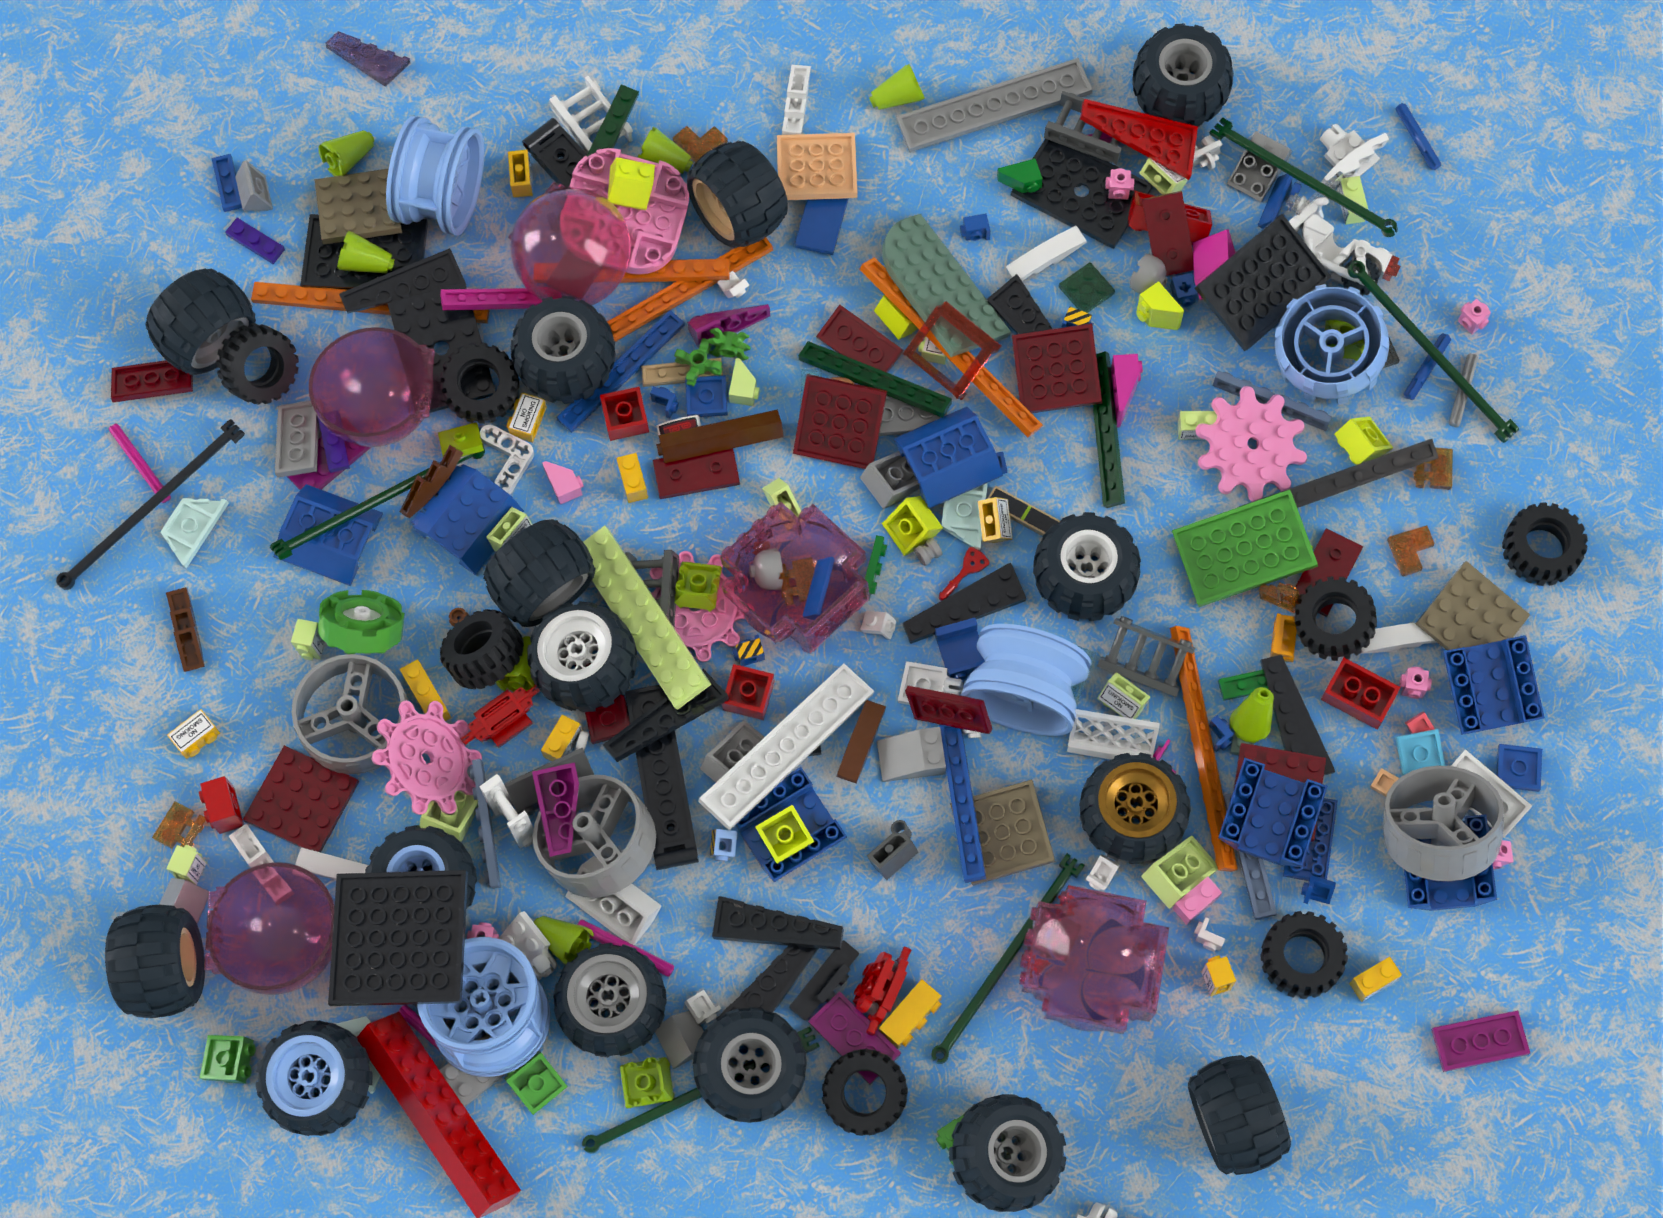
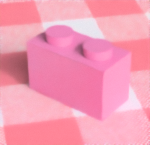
M1207 876L1176 902L1172 909L1187 925L1215 902L1222 892Z

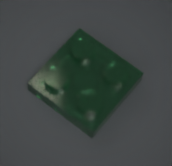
M1091 262L1059 283V288L1075 307L1086 313L1115 294V289Z

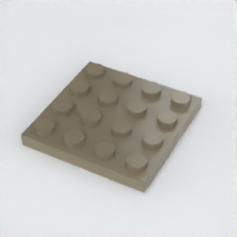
M389 168L314 179L323 244L343 242L348 231L354 232L362 238L402 233L401 223L393 222L387 211L386 186Z
M1465 561L1415 624L1445 650H1452L1513 638L1530 614L1469 562Z
M1032 779L973 796L986 879L971 882L973 886L1056 862Z

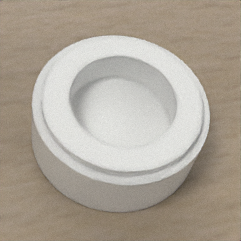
M580 732L575 751L583 748L585 751L589 737L588 732Z

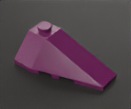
M766 304L695 316L687 322L688 330L699 349L703 338H715L714 334L710 332L711 329L718 328L722 333L726 331L739 332L770 317V307Z
M575 762L532 772L550 857L572 852L574 835L572 823L576 816L579 780Z

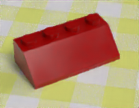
M1134 190L1128 225L1135 231H1147L1142 199L1154 197V195ZM1184 204L1191 245H1193V242L1209 236L1213 225L1211 212L1204 208Z

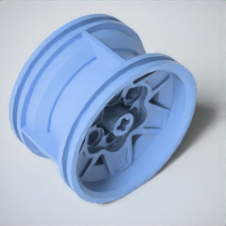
M415 115L410 116L398 134L388 170L386 205L390 219L393 222L406 225L412 222H419L425 217L435 219L443 233H451L456 236L461 235L473 215L482 182L484 140L481 131L463 126L455 134L441 132L436 124H432L428 118Z
M475 937L465 940L462 1003L417 1004L421 1021L435 1040L444 1058L456 1069L479 1077L503 1075L527 1063L544 1043L551 1021L548 998L526 956L512 944L491 937ZM509 976L518 983L507 984ZM499 985L496 990H491L492 987ZM477 988L473 993H469L472 989ZM511 1001L509 1005L502 1006L505 1002ZM467 1007L464 1012L459 1013L460 1009ZM520 1008L518 1016L512 1023L509 1017L514 1016ZM446 1019L456 1020L451 1030L447 1026ZM500 1020L497 1025L492 1026L493 1023ZM473 1024H478L476 1028L470 1029ZM485 1033L492 1037L485 1040H477L482 1038Z

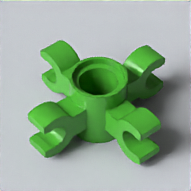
M718 328L710 330L715 338L708 339V342L716 346L714 350L710 351V354L715 357L720 355L729 358L737 357L741 361L749 359L744 354V351L750 350L751 347L743 343L745 339L749 338V335L744 332L737 334L726 331L722 333Z
M703 338L699 349L692 351L690 354L681 349H677L674 357H676L675 362L690 365V370L686 375L687 385L694 387L698 375H702L707 371L718 376L722 373V362L707 359V354L711 349L708 339ZM702 361V363L696 364L695 362Z

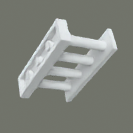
M586 76L587 87L565 101H560L556 95L550 98L549 101L552 111L577 144L588 154L592 146V142L589 140L590 135L600 129L604 118L586 129L579 127V121L600 108H603L607 113L611 104L600 92L601 89L595 80L592 81L589 76ZM590 94L597 100V102L576 115H570L568 112L569 107ZM628 122L625 123L619 138L624 135L630 143L633 141L631 134L633 130Z
M498 774L479 786L494 815L503 814L508 820L507 825L518 847L521 849L533 844V825L525 811L518 814L513 808L512 800Z

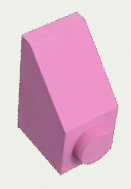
M547 461L542 462L544 471L560 505L583 495L581 488L584 485L580 476H575L573 470Z

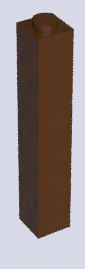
M777 409L658 435L660 443L656 444L658 455H663L664 463L783 438L784 435Z

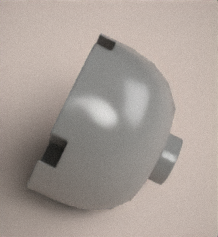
M1144 255L1137 264L1140 266L1138 272L1133 271L1130 280V288L1139 294L1158 281L1165 287L1168 280L1164 263L1153 255Z
M777 548L766 549L757 553L753 560V565H749L750 578L754 577L756 584L765 590L782 589L783 579H779L780 573H783L780 552L777 551Z

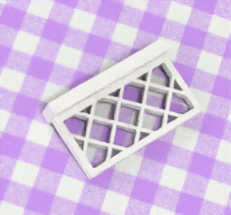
M1079 709L1075 710L1076 718L1069 735L1067 752L1111 760L1116 755L1124 753L1139 755L1141 752L1151 754V758H1153L1160 723ZM1078 717L1086 718L1089 721L1082 723ZM1100 722H1108L1110 725L1103 727ZM1094 725L1098 730L1091 732L1088 727ZM1127 725L1131 728L1128 730H1124L1121 726ZM1116 729L1119 733L1112 735L1109 731ZM1143 729H1151V730H1154V731H1153V732H1150V733H1148V734H1146V733H1145L1144 731H1142V730H1143ZM1137 733L1140 737L1134 739L1130 735Z

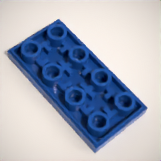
M849 198L807 200L796 237L795 248L833 255Z
M1324 798L1317 819L1315 839L1309 844L1303 866L1284 865L1283 877L1309 881L1310 875L1327 880L1338 800Z

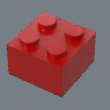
M640 386L600 395L610 441L649 433Z
M733 664L725 690L729 700L722 703L723 710L764 720L775 683L774 674Z
M223 776L200 783L202 791H199V797L202 804L205 803L206 811H204V817L206 822L210 823L211 828H215L219 834L242 827L244 822L236 791L230 781Z

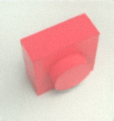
M1423 711L1405 722L1411 734L1435 729Z

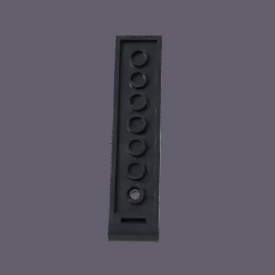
M551 118L523 139L522 144L567 194L572 173L578 162L587 154L560 126L557 120Z
M660 685L626 691L625 696L630 724L667 697ZM674 730L636 752L644 803L655 824L656 843L653 854L656 870L699 862ZM669 827L675 828L673 831H668Z

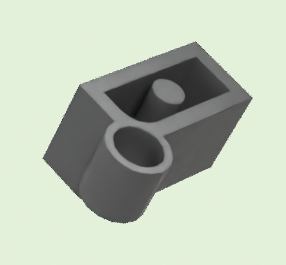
M903 820L893 822L891 825L892 834L867 855L873 867L886 880L919 853L910 839L912 832Z

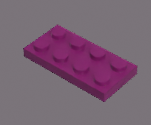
M343 418L340 421L349 465H351L371 447ZM321 436L318 439L317 472L286 477L299 490L306 484L322 490L344 470L333 473L329 472Z
M840 991L808 1021L841 1056L860 1049L880 1051L890 1056L893 1061L901 1055V1052L878 1029L874 1036L866 1033L870 1021ZM870 1071L857 1072L869 1085L879 1077Z
M1518 1010L1431 1029L1443 1072L1530 1054Z

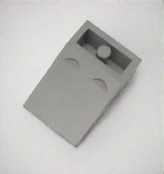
M1255 131L1251 138L1252 142L1286 162L1293 152L1290 148ZM1245 149L1227 184L1262 202L1281 173V170Z

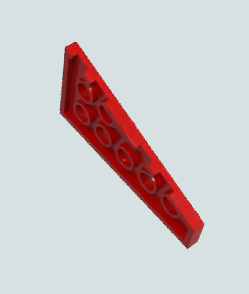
M1084 99L1080 120L1188 180L1191 178L1198 126Z

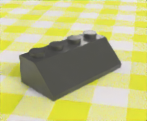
M583 748L504 783L517 813L521 814L525 811L530 816L535 813L536 809H539L533 771L575 762L578 778L594 775Z

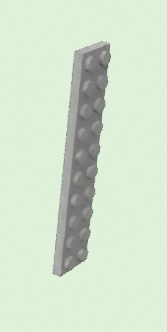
M1079 58L898 115L896 116V121L909 152H913L1059 105L1062 91L1073 93L1079 97L1092 94V87Z

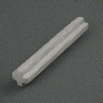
M1472 353L1467 355L1462 376L1470 384L1472 383L1478 356ZM1459 387L1449 420V425L1459 427L1468 398Z

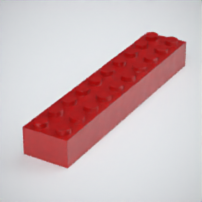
M400 1011L367 1024L357 1036L358 1042L366 1049L370 1061L474 1216L482 1218L508 1205L519 1194L521 1189Z

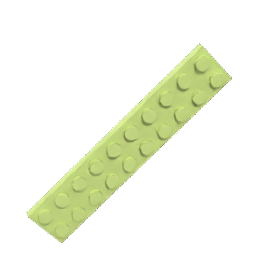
M603 526L583 541L593 559V565L596 568L592 581L611 611L617 614L626 624L634 638L637 651L673 706L678 710L709 687L711 683L608 527Z

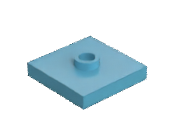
M1438 729L1395 737L1402 776L1423 767L1445 766Z

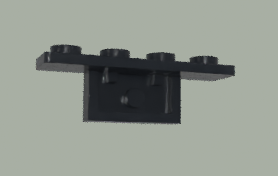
M843 940L841 950H834L790 1004L789 1008L803 1020H807L819 1004L828 1003L836 994L834 989L838 984L842 986L849 978L847 974L850 971L849 966L857 958L859 952Z

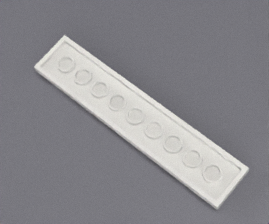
M843 664L705 792L698 802L730 831L874 694V690L849 667Z

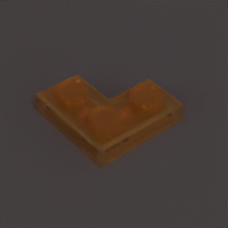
M686 126L673 137V142L688 153L696 163L710 150L728 143V138L715 126L701 138Z
M1427 525L1390 536L1387 539L1402 577L1422 571L1423 567L1417 551L1433 547L1435 544Z
M1279 582L1277 587L1263 584L1259 588L1260 599L1295 614V606L1299 604V590L1295 586Z

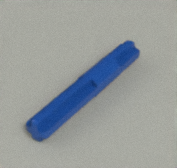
M1399 104L1396 107V112L1430 169H1438L1441 166V162L1407 105Z
M1442 333L1434 344L1442 354L1451 341L1450 336ZM1429 354L1405 390L1404 396L1406 399H1415L1437 364Z

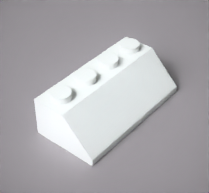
M593 856L580 866L577 875L591 873L604 868V866L597 857ZM633 884L612 895L599 898L582 897L569 891L565 896L618 937L633 945L638 942L653 923L661 908L659 903Z

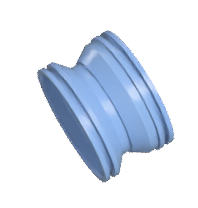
M992 624L985 626L980 632L976 646L985 662L970 673L969 678L965 681L961 696L984 700L990 721L1010 729L1044 736H1060L1071 732L1076 718V702L1071 687L1087 679L1091 667L1090 657L1075 644L1039 629L1014 624Z

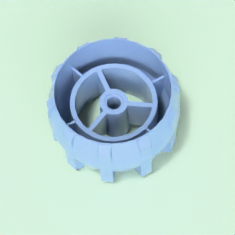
M1326 284L1315 286V290L1304 294L1299 299L1293 298L1287 305V310L1275 332V355L1285 382H1291L1296 388L1304 392V399L1314 402L1318 397L1336 399L1338 405L1348 403V396L1356 394L1364 388L1370 391L1377 384V376L1384 367L1385 362H1387L1389 334L1384 314L1379 306H1374L1356 288L1351 286L1348 289L1326 287ZM1326 320H1339L1351 324L1356 329L1342 334L1335 329L1321 332L1313 325ZM1304 334L1319 343L1320 357L1327 363L1326 372L1312 368L1303 359L1299 346ZM1363 339L1365 346L1359 360L1344 371L1331 373L1332 364H1336L1343 359L1344 347ZM1329 344H1335L1336 346H1335V347H1328L1327 345H1329Z

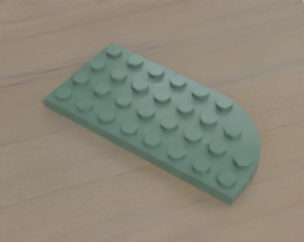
M921 214L902 219L892 226L882 245V258L885 268L893 282L950 357L1007 338L1010 335L1011 331Z

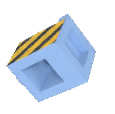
M711 830L710 856H715L716 861H728V858L735 857L737 831ZM720 842L724 844L723 850L719 849Z

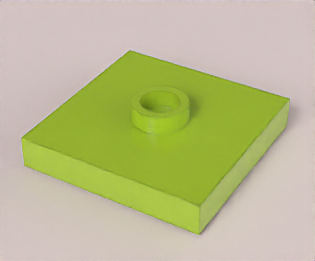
M477 422L438 432L443 457L449 445L463 452L462 456L484 451Z

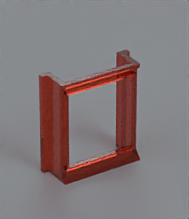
M945 301L943 305L936 306L903 352V355L907 356L944 386L956 399L963 400L967 395L964 391L991 354L997 353L1002 346ZM940 316L982 348L957 384H954L915 352Z

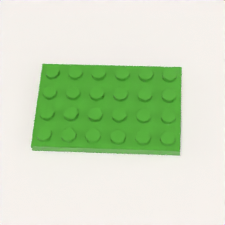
M1290 489L1172 530L1198 607L1318 567Z

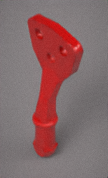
M973 547L968 548L963 559L961 572L952 581L950 580L945 589L939 593V600L942 601L948 598L954 589L958 588L961 580L968 574L980 572L989 566L990 562L982 552Z

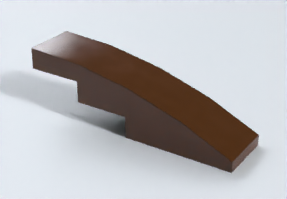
M449 445L441 463L433 460L425 478L417 475L399 512L405 517L411 518L425 506L451 475L463 452Z
M185 587L166 592L175 631L173 633L184 672L205 667L188 588Z
M866 700L836 777L857 784L878 732L886 706Z

